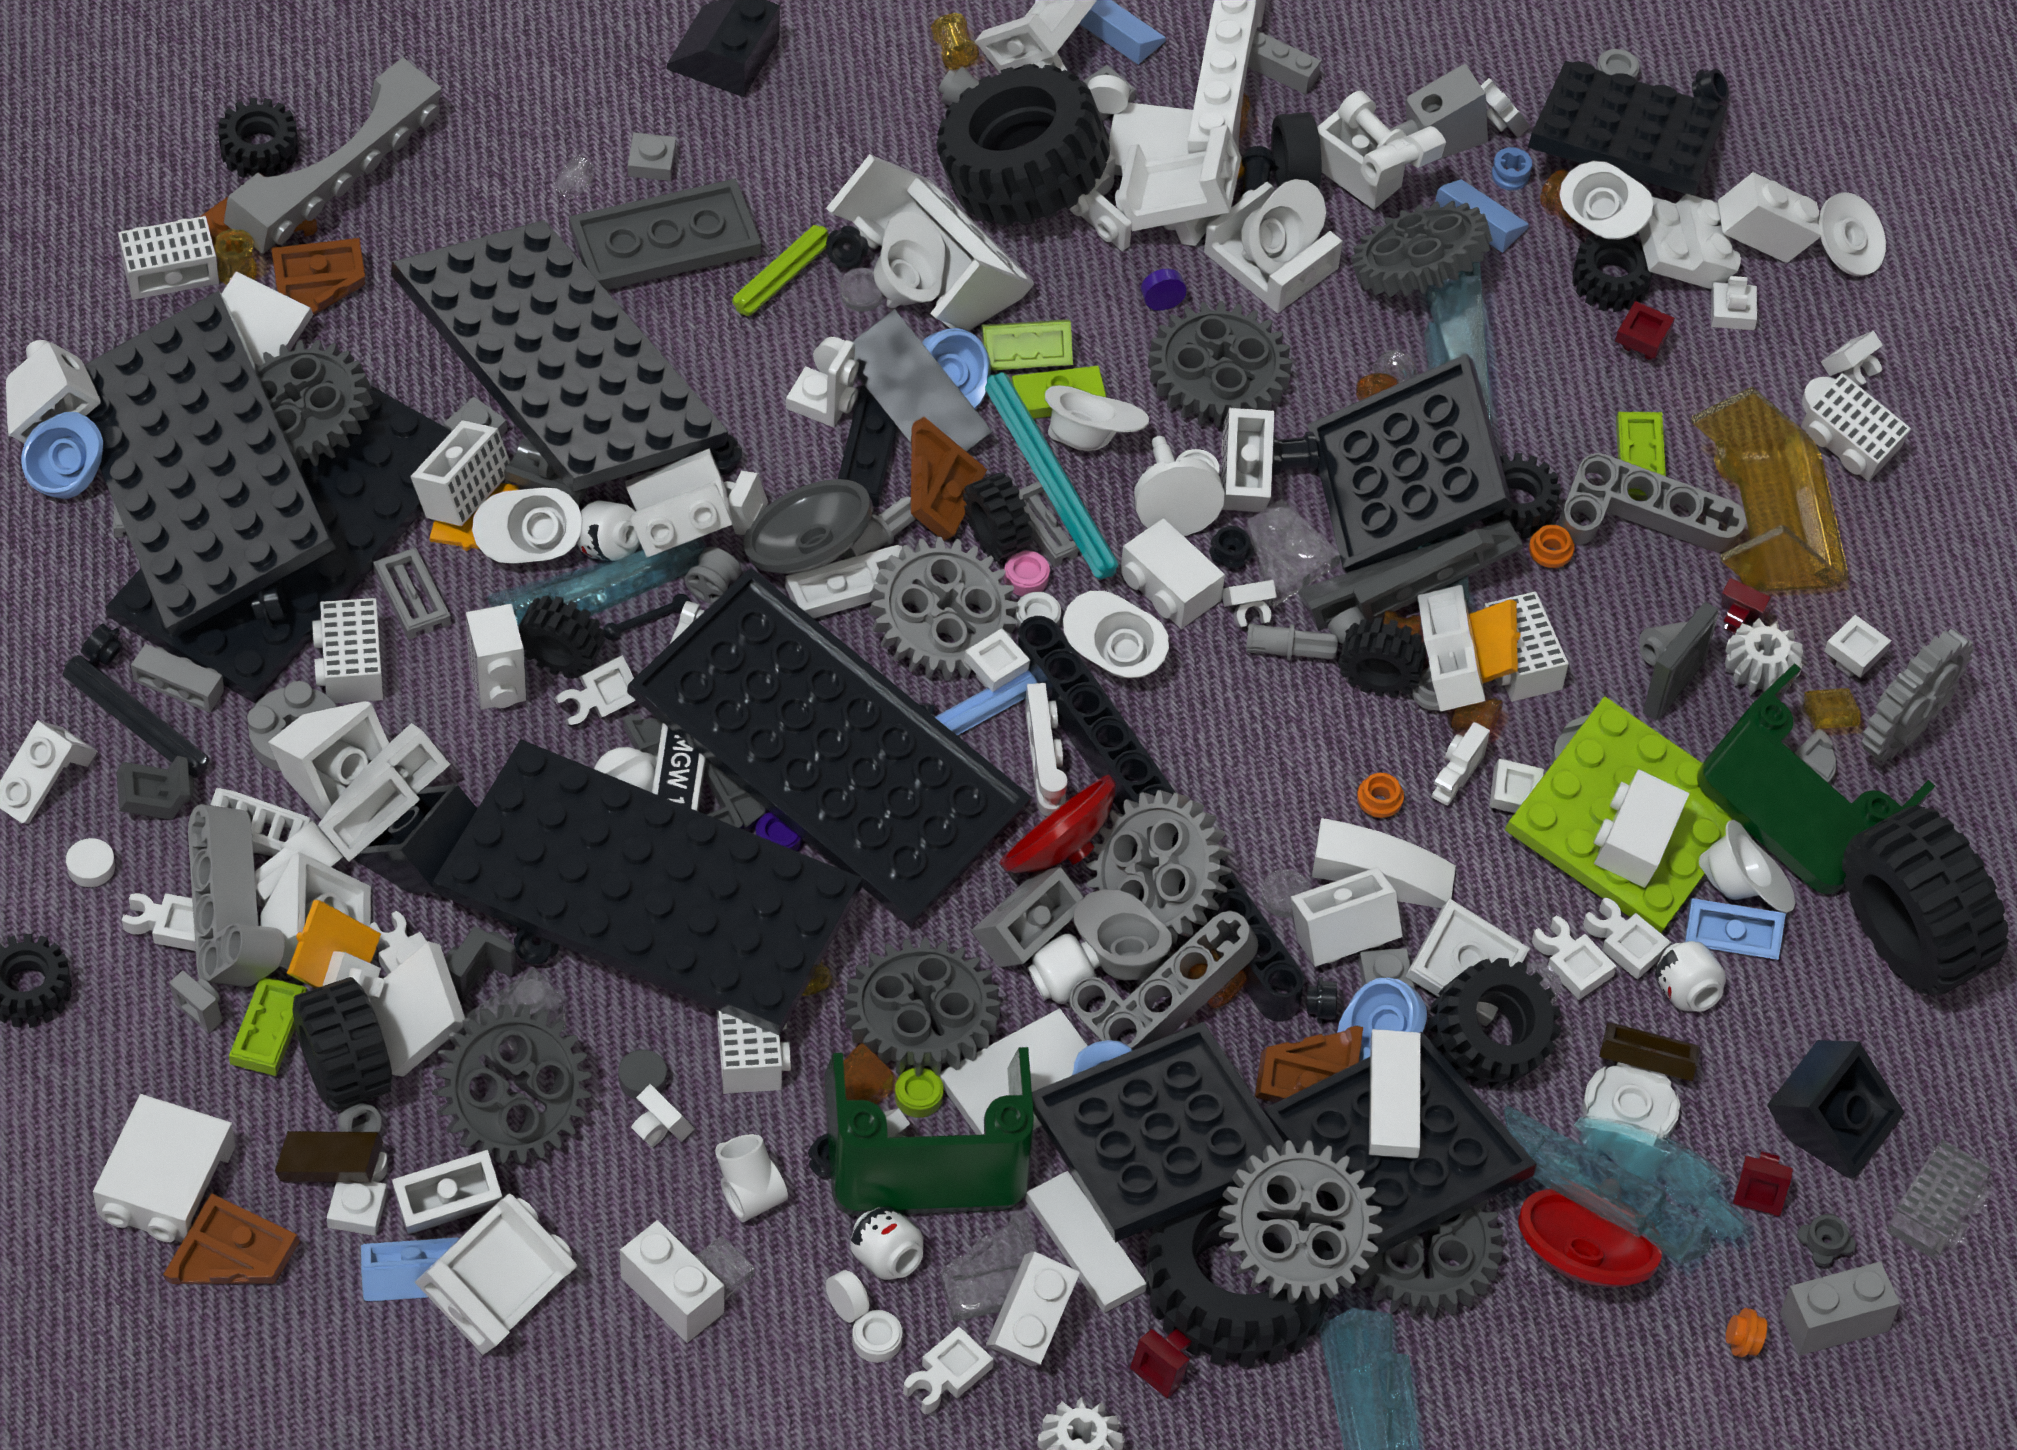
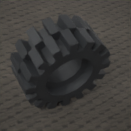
M250 98L249 106H245L242 101L235 103L236 112L228 108L224 112L225 118H220L218 136L223 163L226 162L227 168L231 172L237 168L238 176L243 178L246 177L248 172H251L252 177L257 173H266L267 177L275 176V169L283 174L287 171V163L290 165L294 164L296 161L295 154L298 155L299 150L296 120L294 121L290 110L285 112V105L278 102L273 108L272 99L264 98L263 105L257 104V98ZM259 133L274 137L263 144H250L243 141L244 138Z
M1591 234L1586 237L1585 243L1582 242L1580 244L1572 273L1573 286H1577L1576 293L1579 297L1587 294L1585 303L1592 306L1597 301L1599 302V310L1606 311L1607 305H1613V312H1621L1622 304L1626 306L1627 310H1630L1635 301L1641 303L1645 299V295L1649 291L1653 272L1648 270L1641 240L1636 244L1634 243L1635 235L1623 239H1605L1597 235L1596 239ZM1616 265L1626 270L1629 274L1622 277L1609 276L1597 267Z
M1515 453L1513 461H1510L1508 455L1505 454L1500 456L1508 489L1524 490L1531 494L1535 500L1529 503L1512 502L1513 506L1483 518L1481 521L1487 526L1491 522L1496 524L1507 520L1515 532H1520L1521 539L1529 538L1531 529L1535 533L1543 526L1552 524L1559 500L1560 484H1557L1558 476L1555 472L1549 474L1550 465L1545 461L1540 466L1536 465L1538 457L1530 455L1528 461H1523V453Z
M1001 472L965 486L963 500L967 505L964 506L965 513L970 517L967 521L969 526L973 527L975 531L973 536L976 542L980 541V549L983 553L987 552V557L992 556L994 561H998L1030 548V545L1033 543V539L1030 536L1033 535V529L1028 524L1031 521L1030 515L1025 512V501L1019 498L1020 491L1017 486H1013L1012 479L1009 476L1006 477L1005 473Z
M549 595L542 596L541 600L537 597L528 607L518 626L524 650H526L524 656L528 660L535 658L538 661L536 666L541 669L544 666L549 667L551 674L558 675L559 671H562L566 678H572L573 674L578 678L584 673L589 672L605 642V631L599 628L601 624L597 618L590 619L591 612L586 608L582 611L576 609L578 604L571 600L569 604H565L563 597L555 596L553 601Z
M1367 618L1360 620L1359 625L1353 623L1350 626V630H1347L1338 667L1341 668V675L1343 678L1349 677L1348 683L1353 687L1361 684L1360 691L1368 693L1369 689L1376 690L1375 695L1383 697L1384 692H1389L1390 697H1398L1399 692H1402L1404 695L1409 694L1411 688L1415 690L1418 686L1427 654L1425 643H1421L1422 637L1419 633L1411 635V627L1405 625L1402 629L1398 628V621L1391 619L1389 624H1383L1382 618H1374L1373 624Z
M23 934L24 942L17 943L14 935L7 938L8 947L4 948L0 943V1021L5 1024L8 1018L11 1017L13 1027L21 1028L22 1020H28L29 1028L38 1027L36 1018L43 1017L47 1024L54 1020L52 1010L61 1014L65 1010L64 1000L70 1001L72 982L65 953H61L60 946L55 942L49 946L47 937L40 935L37 943H34L32 934ZM35 970L43 973L45 976L43 984L30 991H15L8 986L9 979L21 971Z

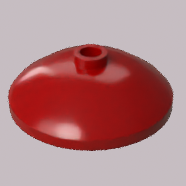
M1106 775L1096 780L1038 823L1001 858L999 864L1004 871L1012 873L1044 871L1062 863L1066 859L1074 865L1086 857L1095 848L1090 840L1099 832L1108 818L1116 791V782L1110 775Z
M1567 1188L1545 1189L1535 1192L1526 1198L1518 1215L1519 1229L1530 1249L1543 1262L1571 1280L1593 1286L1626 1287L1651 1278L1659 1267L1662 1258V1247L1653 1230L1636 1214L1602 1196Z

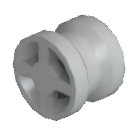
M706 547L698 557L699 565L692 567L686 574L685 584L694 596L706 603L712 604L728 589V585L738 580L742 574V569L738 561L728 552L717 547Z

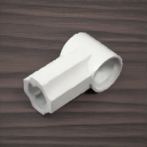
M314 821L308 823L280 846L282 849L280 852L255 871L257 904L262 908L265 907L294 854L300 852L330 867L343 858Z

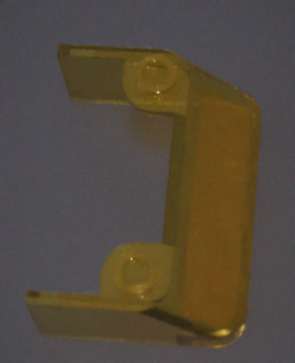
M1753 386L1691 416L1692 424L1715 442L1717 454L1714 455V462L1721 476L1725 479L1730 478L1739 486L1751 540L1720 554L1721 561L1740 576L1745 585L1753 587L1759 592L1826 589L1847 581L1848 569L1824 464L1813 439Z

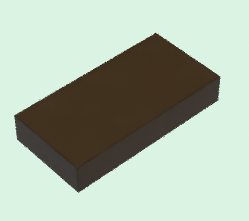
M1610 1022L1607 1023L1599 1057L1693 1082L1700 1047L1692 1043Z
M287 1131L275 1173L280 1181L371 1182L383 1141L378 1132Z

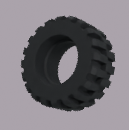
M1036 64L1023 65V69L1017 70L1010 67L1001 70V74L991 78L988 75L980 79L979 85L973 89L968 87L960 94L958 103L952 102L946 111V119H942L937 133V153L961 206L979 219L990 223L995 219L997 224L1012 226L1013 222H1020L1022 225L1033 224L1035 219L1045 217L1047 220L1057 216V211L1065 207L1070 209L1076 205L1079 200L1078 198L1082 194L1088 195L1095 187V179L1101 178L1110 155L1109 136L1089 87L1085 82L1079 80L1078 76L1066 70L1061 71L1060 68L1051 65L1039 68ZM1026 142H1030V143H1028V144H1026V145H1023V146H1021V147L1015 148V147H1017V146H1019V145H1021V144H1024V143H1026Z
M1909 806L1853 836L1843 854L1842 870L1846 873L1844 883L1846 890L1850 892L1852 898L1850 903L1854 913L1858 914L1862 922L1860 925L1866 936L1869 935L1875 945L1874 949L1881 958L1883 957L1887 961L1890 970L1896 976H1901L1907 986L1917 989L1919 993L1943 995L2000 963L2009 942L2006 938L2009 933L2008 922L2004 920L2003 914L2005 909L2002 900L1998 899L1995 890L1997 887L1992 877H1989L1983 865L1985 864L1978 853H1974L1969 846V840L1964 834L1958 833L1954 829V824L1946 817H1940L1939 812L1925 807Z
M1277 1184L1267 1186V1194L1273 1202L1280 1205L1289 1203L1288 1193L1282 1186ZM1225 1197L1154 1226L1150 1236L1145 1274L1146 1293L1151 1296L1149 1306L1156 1319H1164L1163 1330L1167 1335L1178 1329L1192 1341L1191 1345L1185 1349L1186 1351L1195 1356H1199L1201 1351L1211 1355L1210 1362L1225 1365V1359L1238 1360L1239 1367H1254L1255 1359L1264 1358L1265 1363L1270 1364L1282 1359L1285 1348L1290 1353H1295L1306 1345L1307 1335H1315L1323 1324L1324 1314L1328 1312L1331 1299L1324 1293L1322 1288H1320L1319 1299L1314 1304L1309 1303L1304 1291H1301L1294 1304H1290L1287 1297V1289L1282 1288L1273 1299L1269 1298V1290L1257 1294H1237L1216 1286L1202 1274L1195 1262V1259L1202 1252L1221 1243L1235 1242L1234 1238H1224L1219 1235L1223 1227L1232 1224V1221L1218 1216L1223 1206L1234 1205ZM1257 1213V1218L1261 1221L1276 1219L1265 1216L1263 1213ZM1296 1213L1291 1219L1299 1223V1230L1305 1231L1310 1225L1302 1222V1214ZM1263 1234V1243L1270 1252H1284V1242L1277 1234ZM1321 1239L1312 1241V1249L1315 1255L1324 1260L1333 1259V1249L1328 1242Z

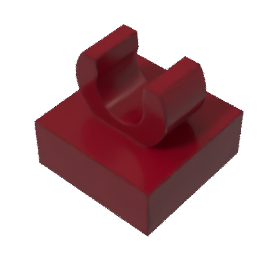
M1635 301L1617 331L1615 342L1623 345L1627 351L1633 349L1645 354V358L1648 360L1655 359L1673 329L1675 318Z
M1730 578L1722 592V607L1729 610L1724 619V623H1726L1724 630L1736 635V631L1742 623L1747 625L1749 620L1755 622L1758 618L1764 623L1771 611V597Z
M1761 1151L1759 1159L1745 1156L1733 1204L1780 1216L1791 1182L1793 1168L1779 1164L1780 1156Z
M1150 1329L1139 1339L1130 1369L1168 1399L1180 1388L1190 1360L1182 1352L1191 1345L1192 1341L1178 1329L1171 1332L1166 1339L1155 1330Z

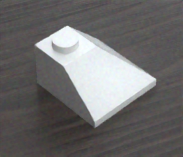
M363 701L303 714L268 741V744L284 778L322 820L351 782L389 742L372 704Z
M300 852L294 854L260 914V926L277 928L283 934L285 942L284 955L279 966L286 969L289 968L298 944L296 935L303 930L313 900H320L370 927L371 886Z

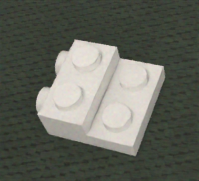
M1685 194L1676 204L1652 197L1654 203L1652 217L1645 227L1639 231L1649 272L1712 289L1713 282L1726 283L1729 276H1733L1738 271L1741 257L1738 251L1732 250L1729 236L1723 234L1719 204L1690 194Z

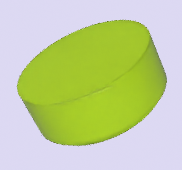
M911 1068L898 1077L895 1084V1102L904 1114L910 1117L924 1118L934 1114L940 1108L943 1101V1083L940 1077L932 1070L924 1068L921 1076L917 1077L914 1068Z

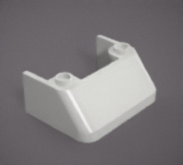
M868 155L826 208L831 214L852 221L859 228L860 235L867 239L869 246L873 249H877L879 245L882 246L884 231L888 221L897 213L910 211L921 214L929 219L939 230L945 244L942 285L937 296L939 298L936 302L937 306L932 310L931 314L949 328L972 330L1024 298L1034 285L1033 280L937 185L919 174L873 155Z

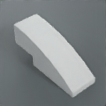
M1458 585L1418 595L1424 643L1429 657L1431 678L1440 712L1486 701L1463 586Z
M411 723L351 782L318 824V827L349 862L420 800L416 794L451 764L426 734Z
M1321 818L1312 877L1338 881L1378 867L1396 891L1397 901L1442 908L1448 899H1451L1456 865L1430 851L1394 836L1350 823Z

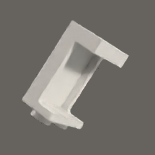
M1035 0V4L1025 17L983 30L975 40V43L999 73L1006 68L1013 67L1015 69L1053 57L1097 0Z
M1228 125L1211 128L1206 151L1150 162L1146 160L1139 144L1130 146L1127 160L1122 164V181L1120 189L1115 193V202L1117 209L1127 219L1131 220L1132 231L1230 212L1242 158Z
M1265 182L1256 190H1249L1244 193L1238 203L1231 207L1229 213L1214 215L1206 226L1204 253L1276 313H1279L1338 269L1343 241L1329 231L1271 275L1262 271L1255 261L1245 259L1241 255L1244 249L1241 241L1244 221L1253 211L1261 208L1274 192V187L1270 183Z
M710 448L625 481L627 491L636 509V512L631 515V522L646 557L653 556L732 525L727 490Z
M140 1094L93 1190L97 1214L104 1221L116 1227L132 1226L147 1231L152 1237L163 1242H173L174 1240L182 1242L191 1228L194 1214L219 1162L228 1163L235 1149L232 1122Z
M512 1194L506 1195L497 1202L415 1281L416 1285L482 1355L497 1346L510 1333L509 1331L552 1288L577 1267L576 1262L571 1258L572 1251L560 1237L554 1234L549 1235L537 1222L538 1215L532 1206L521 1198L516 1199Z

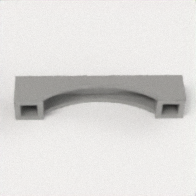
M402 57L374 80L369 107L373 111L363 127L351 140L332 155L304 169L272 177H263L260 173L255 174L228 196L224 223L262 254L276 243L278 245L285 243L299 224L304 220L311 221L316 218L322 211L325 203L334 196H343L350 189L353 181L362 173L369 174L374 171L383 156L392 149L395 151L401 149L407 143L411 134L419 127H428L439 114L438 102L442 87Z

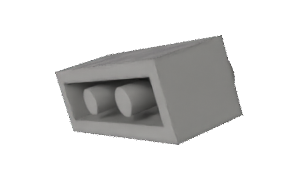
M1256 30L1250 51L1248 68L1306 95L1319 78L1321 60Z
M145 644L131 664L134 682L209 713L224 693L222 675L216 670L196 665L185 657L179 658L161 647Z

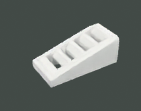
M216 788L211 802L212 806L240 809L249 814L252 821L253 853L275 856L282 850L280 846L285 843L279 841L283 827L291 828L288 837L290 839L311 822L310 817L231 790ZM264 823L272 824L268 836L261 834Z

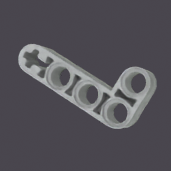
M1594 453L1585 457L1579 465L1558 522V526L1563 527L1569 532L1575 545L1587 544L1593 540L1605 512L1705 549L1724 552L1735 546L1745 527L1746 516L1741 506L1729 499L1612 456ZM1597 473L1604 478L1606 484L1602 486L1592 485L1588 482L1585 475ZM1632 488L1640 489L1645 492L1648 500L1643 502L1635 501L1629 496L1627 490ZM1681 504L1689 510L1690 516L1679 517L1671 511L1670 505ZM1575 512L1584 513L1590 518L1591 524L1586 526L1578 525L1572 520L1570 514ZM1701 513L1706 514L1702 522L1703 524L1697 523ZM1719 521L1727 524L1726 531L1718 529Z
M200 804L193 809L188 823L198 976L209 983L249 987L279 967L284 955V937L281 930L277 928L258 926L252 829L249 814L240 809Z
M1232 911L1222 912L1213 917L1124 1001L1102 979L1087 977L1078 981L1071 989L1070 1005L1084 1025L1099 1041H1117L1118 1036L1124 1030L1130 1028L1137 1029L1136 1037L1127 1045L1132 1050L1138 1049L1174 1033L1243 969L1257 953V937L1242 915ZM1230 934L1240 937L1235 944L1225 939ZM1212 949L1216 951L1218 956L1222 957L1217 962L1210 953ZM1200 963L1208 964L1207 971L1202 977L1195 980L1187 979L1188 971L1191 967ZM1095 996H1105V1003L1101 1009L1096 1012H1086V1006ZM1162 996L1172 997V1002L1168 1009L1159 1013L1152 1012L1153 1004L1158 998Z

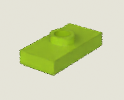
M1069 319L981 325L982 343L987 350L991 370L1073 365L1071 321Z
M1099 366L1012 376L1011 380L1032 418L1051 416L1052 408L1045 400V391L1052 386L1073 387L1092 395L1106 397Z
M1618 412L1616 415L1618 459L1666 476L1662 412ZM1632 488L1627 490L1629 496L1635 501L1648 500L1645 492L1640 489Z
M268 977L259 980L229 1054L230 1065L277 1076L295 1030L292 1010L295 995L307 992V987Z

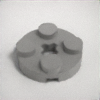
M293 681L285 688L268 693L256 703L247 715L252 752L265 766L281 771L268 741L301 715L337 707L336 704L327 695L312 689L308 683L303 681Z

